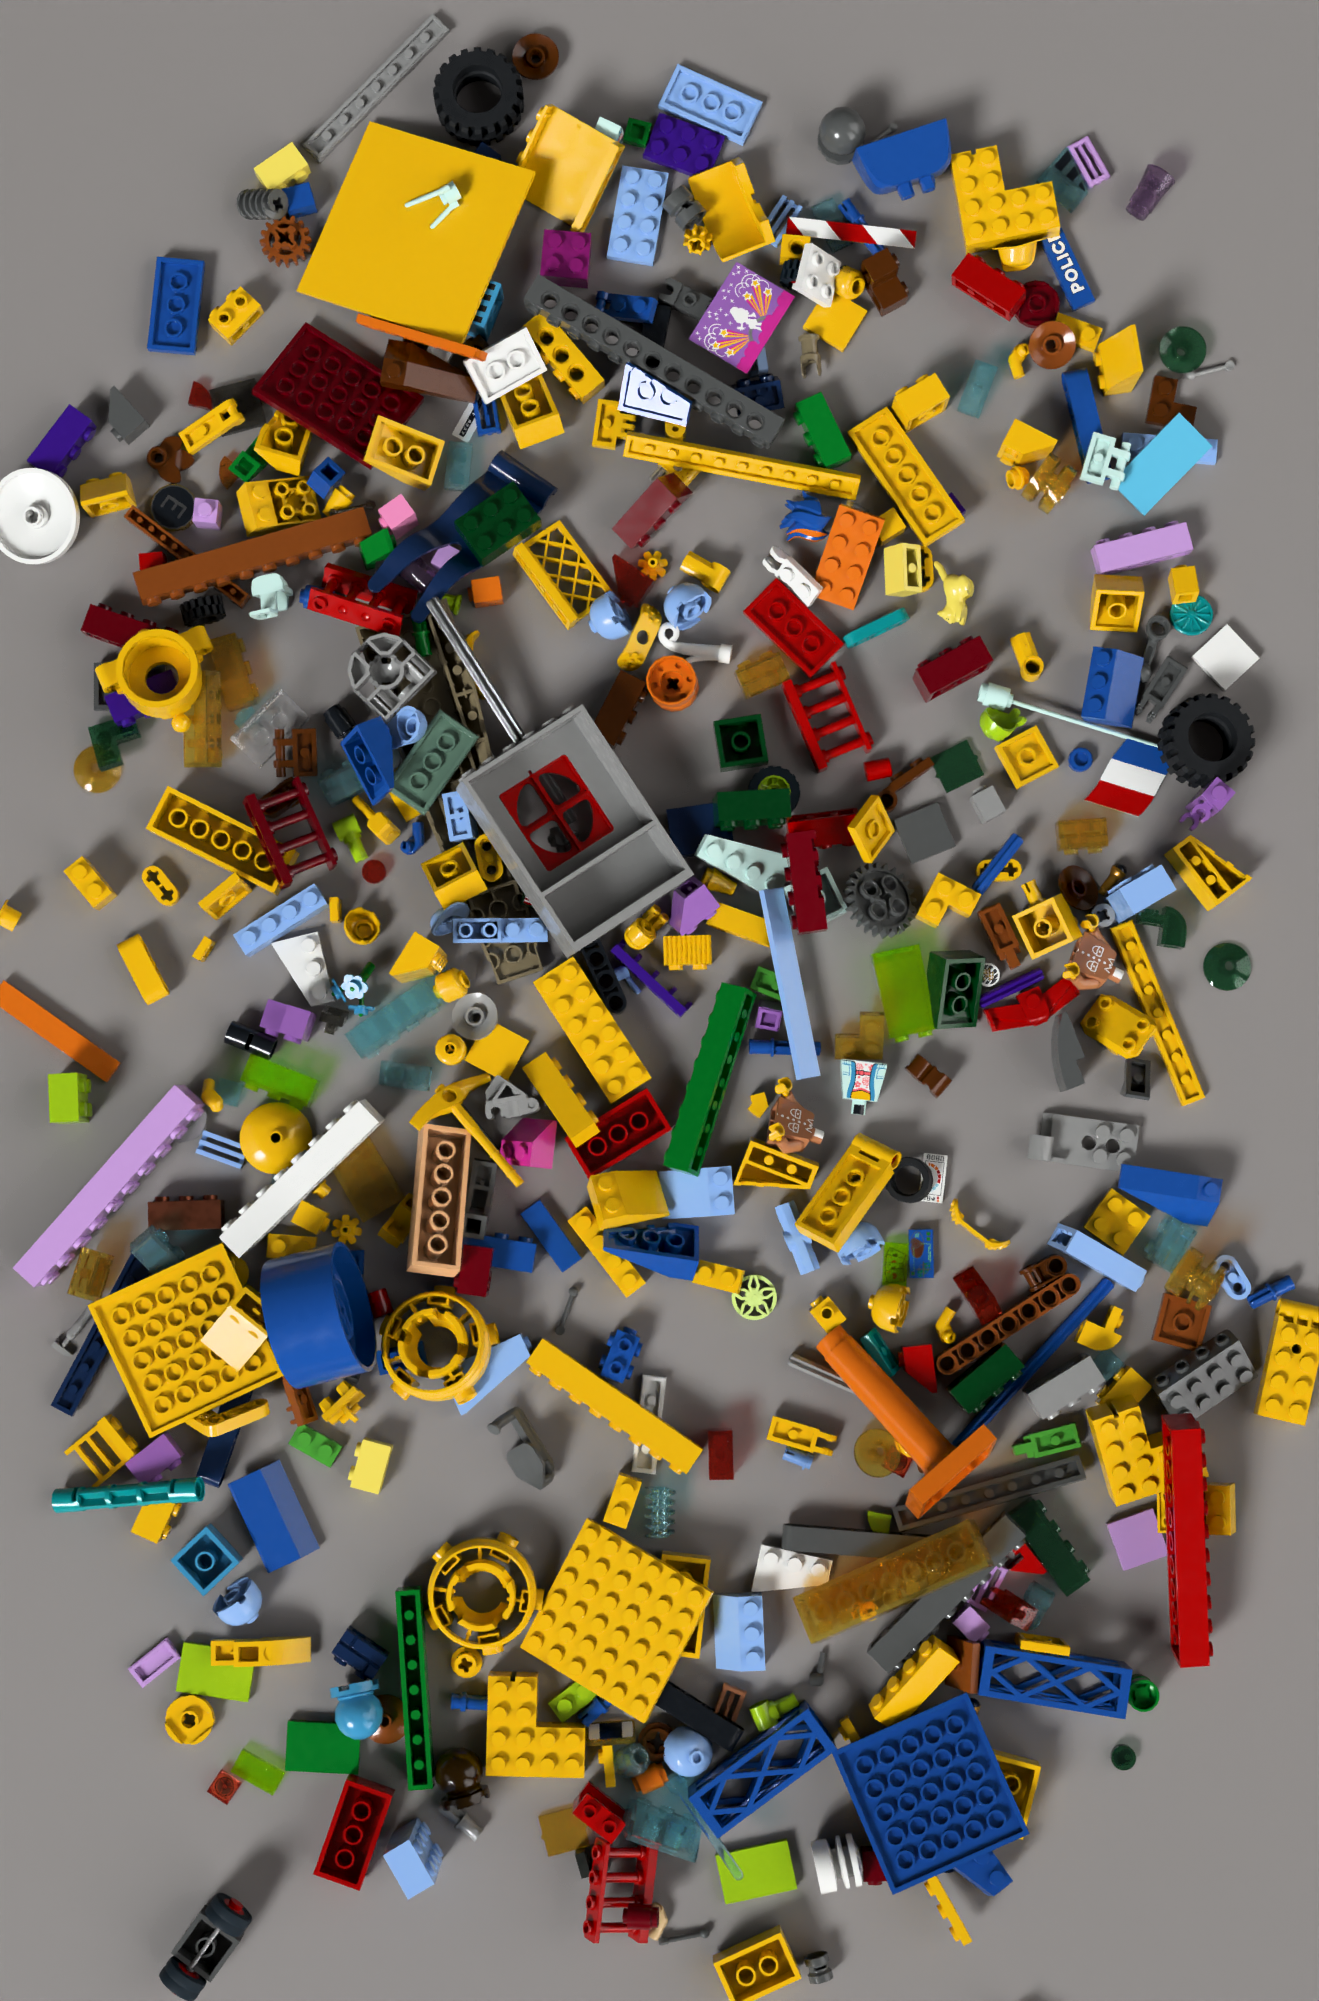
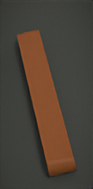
M1064 1273L1046 1286L1006 1309L940 1352L935 1358L937 1370L943 1374L950 1375L1075 1295L1081 1287L1079 1278L1074 1274ZM1067 1277H1070L1074 1282L1073 1288L1069 1291H1066L1062 1286L1063 1280ZM1050 1290L1054 1295V1299L1051 1303L1045 1304L1042 1300V1295L1045 1291ZM1025 1304L1033 1306V1314L1029 1317H1025L1022 1314V1307ZM1005 1317H1011L1013 1320V1326L1009 1330H1004L1001 1325ZM985 1330H990L993 1333V1339L989 1343H983L981 1340V1335ZM965 1343H970L973 1347V1352L969 1356L961 1354V1347ZM949 1356L952 1358L953 1364L949 1369L944 1370L940 1365L941 1359Z

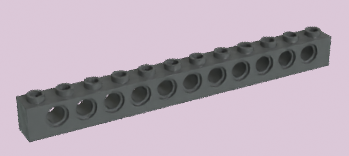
M540 274L537 275L524 296V305L531 314L538 316V314L547 318L546 321L553 327L558 328L560 326L564 328L569 336L576 340L581 338L587 342L588 347L596 352L603 351L616 364H620V362L625 365L627 362L632 363L691 400V408L698 412L703 410L718 424L725 423L731 427L730 430L736 435L747 436L755 446L769 449L783 427L784 418ZM547 300H554L557 304L549 308L544 303ZM574 312L577 314V317L569 320L565 317V314ZM588 324H595L598 328L594 332H589L585 327ZM608 336H615L618 341L615 344H609L605 339ZM635 348L639 353L635 356H629L626 350ZM649 360H656L659 366L650 368L646 363ZM676 372L680 377L677 380H670L667 374ZM690 384H696L700 387V390L698 392H690L687 387ZM717 396L720 399V403L713 405L709 403L708 398ZM731 408H737L741 414L733 417L728 411ZM757 420L761 423V427L753 429L749 426V422Z

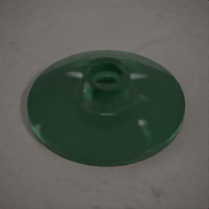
M1179 326L1169 330L1159 344L1161 361L1168 369L1176 373H1189L1196 370L1203 363L1207 349L1204 338L1198 331L1190 327ZM1178 349L1184 350L1185 355H1184V356L1178 355L1177 350H1178Z
M1222 943L1211 948L1206 954L1203 961V972L1207 981L1213 987L1224 991L1235 990L1248 980L1251 973V961L1246 951L1240 946L1232 943ZM1226 962L1232 963V970H1227L1225 968Z

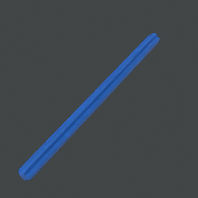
M1103 1278L1028 1359L1024 1364L1025 1367L1021 1369L1023 1374L1015 1381L1011 1382L1009 1380L1004 1385V1390L995 1398H992L951 1443L953 1446L958 1447L981 1425L987 1426L1114 1288V1284L1109 1279Z

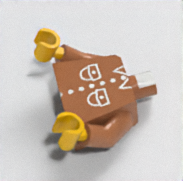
M1086 914L1087 920L1081 921L1080 926L1083 929H1087V932L1085 931L1082 934L1083 936L1077 939L1068 964H1064L1066 969L1062 974V978L1070 980L1079 990L1100 988L1107 979L1118 984L1124 975V970L1113 966L1117 953L1101 934L1098 928V916L1096 914Z
M788 1077L778 1079L779 1084L775 1086V1092L781 1094V1097L778 1098L771 1109L765 1145L779 1148L784 1154L802 1152L809 1141L820 1145L824 1137V1131L813 1127L814 1114L796 1101L791 1091L792 1082Z

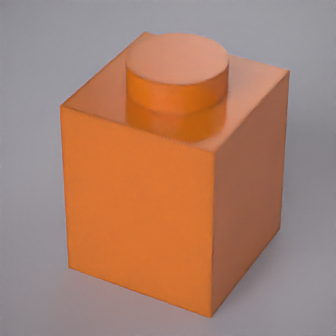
M499 576L471 580L472 587L467 589L469 602L474 601L475 608L504 604Z

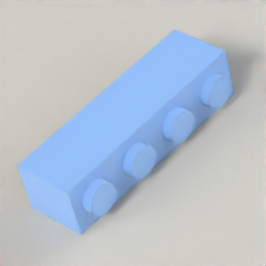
M313 883L239 930L233 936L244 954L251 957L329 908V903L319 887Z

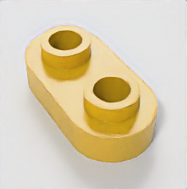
M482 834L476 839L474 844L479 872L484 880L495 882L503 875L502 859L492 844L489 851L482 849L484 843L488 842L491 844L487 836ZM489 866L496 868V872L492 875L487 873Z

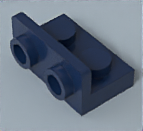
M764 374L759 376L758 380L750 381V378L737 380L736 384L731 385L734 390L770 411L785 408L778 376ZM736 408L737 416H739L741 412Z

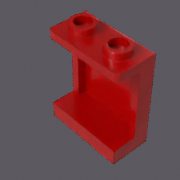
M588 1781L574 1800L572 1814L612 1844L626 1826L623 1818L626 1816L627 1810Z

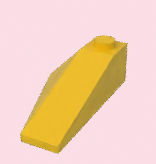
M276 410L272 419L261 428L254 451L276 470L299 477L313 433Z

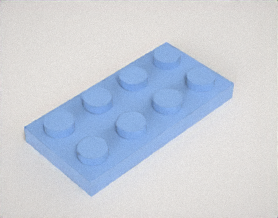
M622 165L607 259L653 266L663 212L662 204L665 201L669 173Z

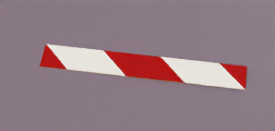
M788 217L786 234L913 249H915L917 231L797 217Z

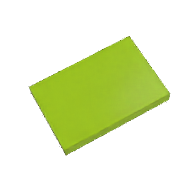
M184 1641L176 1691L249 1702L255 1666H211V1645Z
M787 1838L715 1854L725 1904L797 1889Z

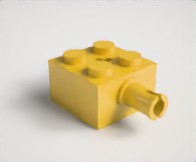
M1035 879L1021 885L1030 903L1029 908L1012 916L1032 960L1083 936L1062 893L1047 900L1046 898L1043 899Z

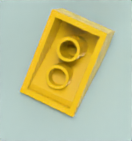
M1135 324L1126 327L1099 343L1096 352L1093 353L1095 367L1098 366L1100 374L1097 375L1098 388L1102 389L1103 396L1132 392L1143 373Z
M542 374L500 397L520 449L564 433L558 410Z
M378 415L363 461L405 484L425 491L432 484L445 441Z
M656 1170L610 1171L591 1175L589 1178L587 1190L600 1231L666 1217L670 1214Z

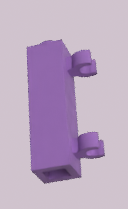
M1216 777L1200 789L1186 805L1185 808L1190 812L1182 815L1179 822L1182 823L1186 818H1190L1193 824L1189 830H1194L1197 828L1199 820L1201 823H1204L1218 813L1236 792L1220 778Z

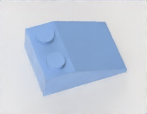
M731 1166L701 1168L698 1177L674 1170L659 1171V1181L670 1213L669 1216L662 1217V1220L735 1214Z

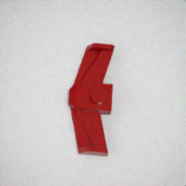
M1062 978L1043 994L1040 987L1037 986L1016 995L1019 1004L983 1009V1012L992 1032L1032 1025L1037 1026L1047 1022L1048 1018L1079 996L1080 990L1070 980Z

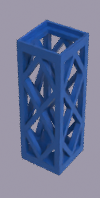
M984 1639L980 1642L978 1695L1126 1719L1133 1669L1125 1661L1076 1653L1064 1656L1020 1649L1015 1643ZM1011 1657H1017V1658H1014V1659H1012V1660H1009V1661H1007V1662H1005V1663H1002V1664H1000V1665H997V1666L993 1667L994 1664H997V1663H999V1662H1002V1661H1004V1660H1006V1659H1009V1658H1011ZM1027 1661L1041 1674L1014 1685L1000 1671ZM1038 1661L1062 1664V1666L1049 1671ZM1080 1667L1079 1669L1064 1674L1060 1677L1055 1676L1072 1668ZM1090 1671L1104 1685L1077 1695L1063 1682ZM1101 1671L1113 1673L1112 1681ZM991 1675L1002 1685L990 1683ZM1046 1679L1049 1680V1681H1047V1682H1045V1683H1043V1684H1040V1685H1038V1686H1035V1687H1033V1688H1031V1689H1024V1688H1026V1687H1029V1686H1031V1685H1034V1684H1036V1683H1038V1682H1041V1681H1043V1680H1046ZM1053 1686H1056L1065 1695L1042 1691ZM1111 1689V1690H1110V1693H1107V1694H1105V1695H1102V1696H1100V1697H1098V1698H1095V1699H1093V1700L1087 1699V1698H1090V1697H1092V1696H1095V1695H1097V1694H1099V1693H1102V1692H1104V1691H1107V1690Z
M804 1700L798 1707L781 1717L775 1726L761 1732L689 1786L688 1799L718 1839L837 1750L835 1740L807 1701ZM802 1720H804V1721L806 1722V1723H803V1724H798V1723H800ZM807 1730V1732L786 1733L788 1731ZM817 1738L820 1743L813 1747L814 1742ZM803 1739L796 1758L771 1760L778 1741ZM763 1750L759 1761L748 1762ZM789 1765L787 1768L768 1769V1767ZM756 1768L754 1771L734 1772L738 1769ZM776 1775L763 1786H761L764 1776ZM753 1777L745 1796L720 1798L728 1779ZM710 1789H712L711 1794H710L709 1799H708V1798L705 1796V1793L708 1792ZM739 1803L734 1807L716 1808L717 1805Z

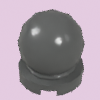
M837 107L828 112L822 119L817 139L818 149L828 162L836 165L849 164L856 148L864 145L866 135L865 123L858 112L849 107Z

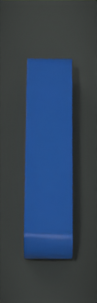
M1086 367L1062 372L1061 375L1082 468L1093 432L1103 434Z

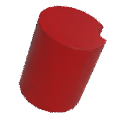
M888 757L863 763L868 782L892 777V768Z
M386 1288L368 1294L374 1318L394 1311Z

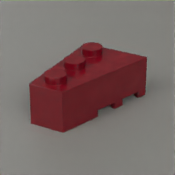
M674 472L658 477L612 529L631 549L638 546L642 548L651 540L650 535L655 530L658 531L667 522L666 519L675 513L693 492Z

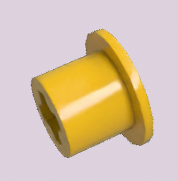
M6 899L0 910V925L13 931L22 913L8 906L9 900Z
M465 1646L458 1648L451 1658L453 1671L462 1678L475 1676L482 1667L480 1652Z

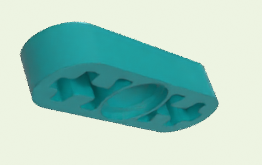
M901 608L848 633L843 637L847 648L850 649L904 624L910 618L905 608Z

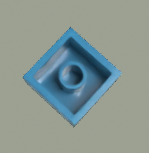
M210 1523L170 1561L201 1595L205 1596L244 1558Z

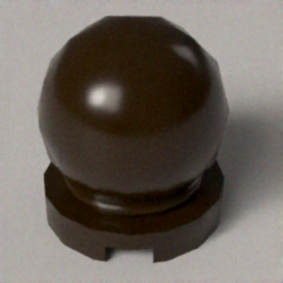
M463 1747L452 1748L443 1753L437 1761L435 1781L439 1789L446 1793V1796L441 1798L444 1811H449V1806L456 1805L457 1810L480 1803V1797H490L488 1785L480 1784L483 1777L482 1763L479 1757L469 1749Z

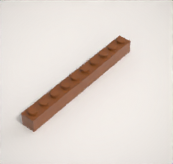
M134 505L124 515V518L177 560L196 555L195 552ZM232 581L226 586H212L241 609L251 598L248 593Z

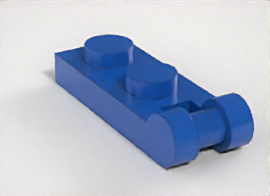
M597 291L595 298L597 303L594 307L619 321L652 324L658 301L654 297ZM606 303L610 304L609 309H605Z

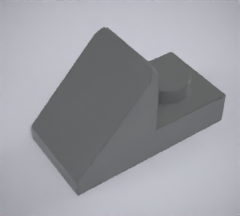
M1137 1058L1126 1059L1121 1095L1149 1101L1151 1061Z

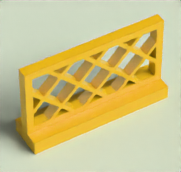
M560 520L525 543L521 542L514 547V558L567 630L589 615L590 602L593 603L597 599L591 597L592 586L602 588L605 593L611 590ZM559 529L564 536L563 543L549 541L550 533ZM535 543L545 545L544 556L533 554L529 547ZM548 546L562 548L560 559L546 556ZM564 549L574 550L577 554V562L563 560ZM545 561L559 564L557 575L547 573ZM562 564L576 567L574 578L560 575ZM578 568L588 569L591 573V580L577 579ZM559 580L573 583L571 594L561 592L558 587ZM576 583L589 586L588 597L574 594ZM573 599L587 601L586 609L578 614L572 606Z

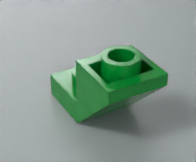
M388 528L382 529L359 542V550L366 571L375 569L376 562L385 560L397 547L394 534H389Z

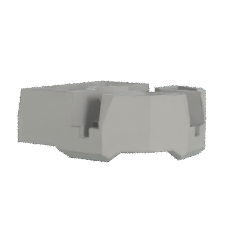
M380 633L367 638L362 646L351 655L347 669L353 691L378 716H381L387 724L437 674V671L405 639L388 633ZM404 645L411 654L401 662L394 654ZM368 646L378 654L369 664L359 656ZM390 658L391 662L390 664H382L381 659ZM411 663H413L425 676H423ZM405 677L411 683L397 696L391 690L398 687ZM370 681L377 689L366 699L359 690ZM379 697L391 709V711L377 698Z

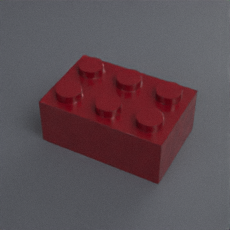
M980 635L974 639L972 636H969L960 641V645L952 650L951 647H948L941 651L935 660L931 661L928 658L917 665L918 668L915 669L912 679L925 703L989 669L994 660Z

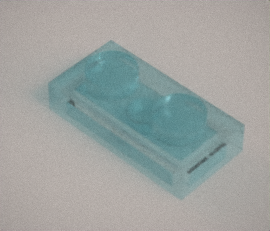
M449 441L444 483L445 490L464 491L469 486L473 451L472 443Z

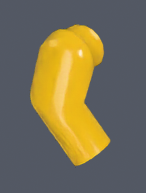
M947 1306L937 1320L935 1327L939 1339L943 1343L951 1344L955 1341L956 1335L953 1333L950 1322L956 1312Z

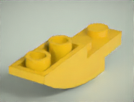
M311 1636L211 1640V1666L234 1665V1667H253L311 1662Z

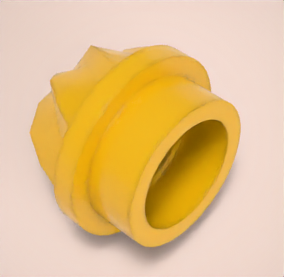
M1014 466L1006 472V482L1010 489L1020 490L1029 483L1030 473L1025 467Z

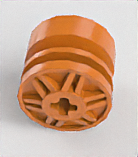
M675 655L663 656L656 660L648 670L646 676L647 689L654 702L660 708L671 712L682 711L691 706L696 700L699 691L698 678L691 664L684 658ZM669 683H677L678 689H670Z

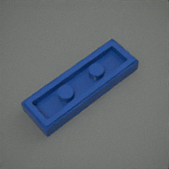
M541 1200L520 1214L562 1273L582 1259Z

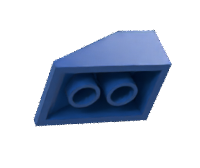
M381 716L357 724L340 742L373 806L377 805L394 788L392 736L389 726L384 723Z

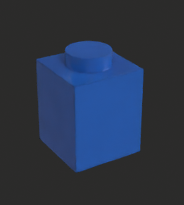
M309 182L282 189L288 197L289 206L287 212L290 218L292 215L295 218L318 213Z
M327 457L313 470L306 484L325 499L335 487L339 486L346 472L330 457Z

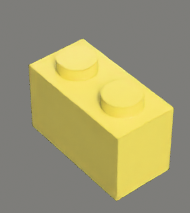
M293 142L253 168L258 180L265 189L282 190L296 183L300 184L311 173L308 163Z
M900 543L884 548L885 595L906 597L921 593V545Z
M367 1437L363 1439L362 1443L358 1442L354 1456L358 1457L356 1466H351L348 1480H351L350 1487L379 1494L383 1486L393 1444Z

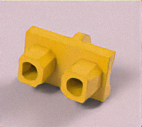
M344 1380L336 1388L337 1392L341 1395L338 1401L335 1402L328 1396L319 1403L324 1413L321 1415L326 1422L329 1421L332 1425H335L338 1421L345 1424L349 1419L356 1423L359 1418L355 1413L361 1409L358 1402L366 1396L362 1390Z

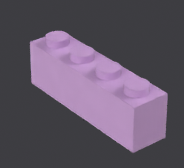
M1172 521L1166 523L1164 528L1156 529L1153 526L1143 529L1140 534L1133 535L1132 532L1120 535L1117 540L1110 541L1109 538L1097 541L1096 545L1091 549L1096 573L1111 575L1189 555L1194 548L1187 523Z

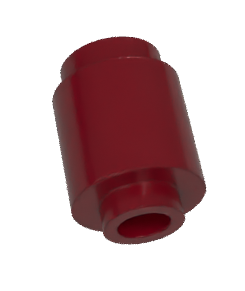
M629 1903L628 1908L623 1909V1924H627L628 1929L635 1930L658 1928L659 1907H653V1904Z

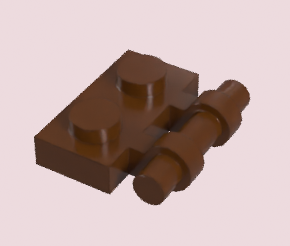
M316 728L291 729V738H284V729H275L273 746H275L276 760H273V765L276 768V777H286V767H293V777L318 776ZM285 746H292V760H285Z

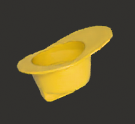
M1049 237L1019 246L992 248V250H998L1003 271H1021L1033 263L1037 242Z

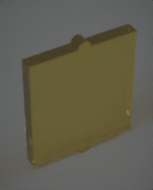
M573 1807L538 1816L542 1830L541 1839L545 1841L548 1857L590 1846L586 1831L587 1825L572 1814Z

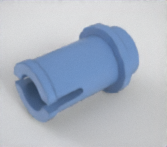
M787 1446L782 1460L799 1465L804 1470L805 1468L810 1469L814 1456L810 1454L811 1452L806 1453Z

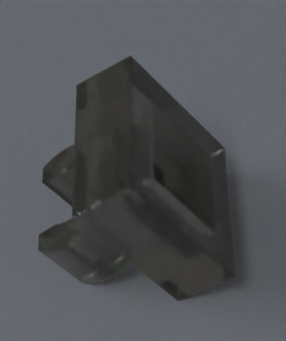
M326 1005L321 1011L319 1021L326 1022L324 1033L334 1035L338 1026L343 1027L346 1023L349 1012Z

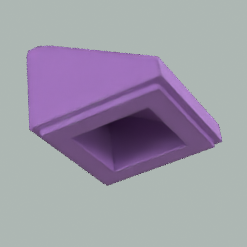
M760 999L755 1028L778 1032L783 1012L781 1003Z

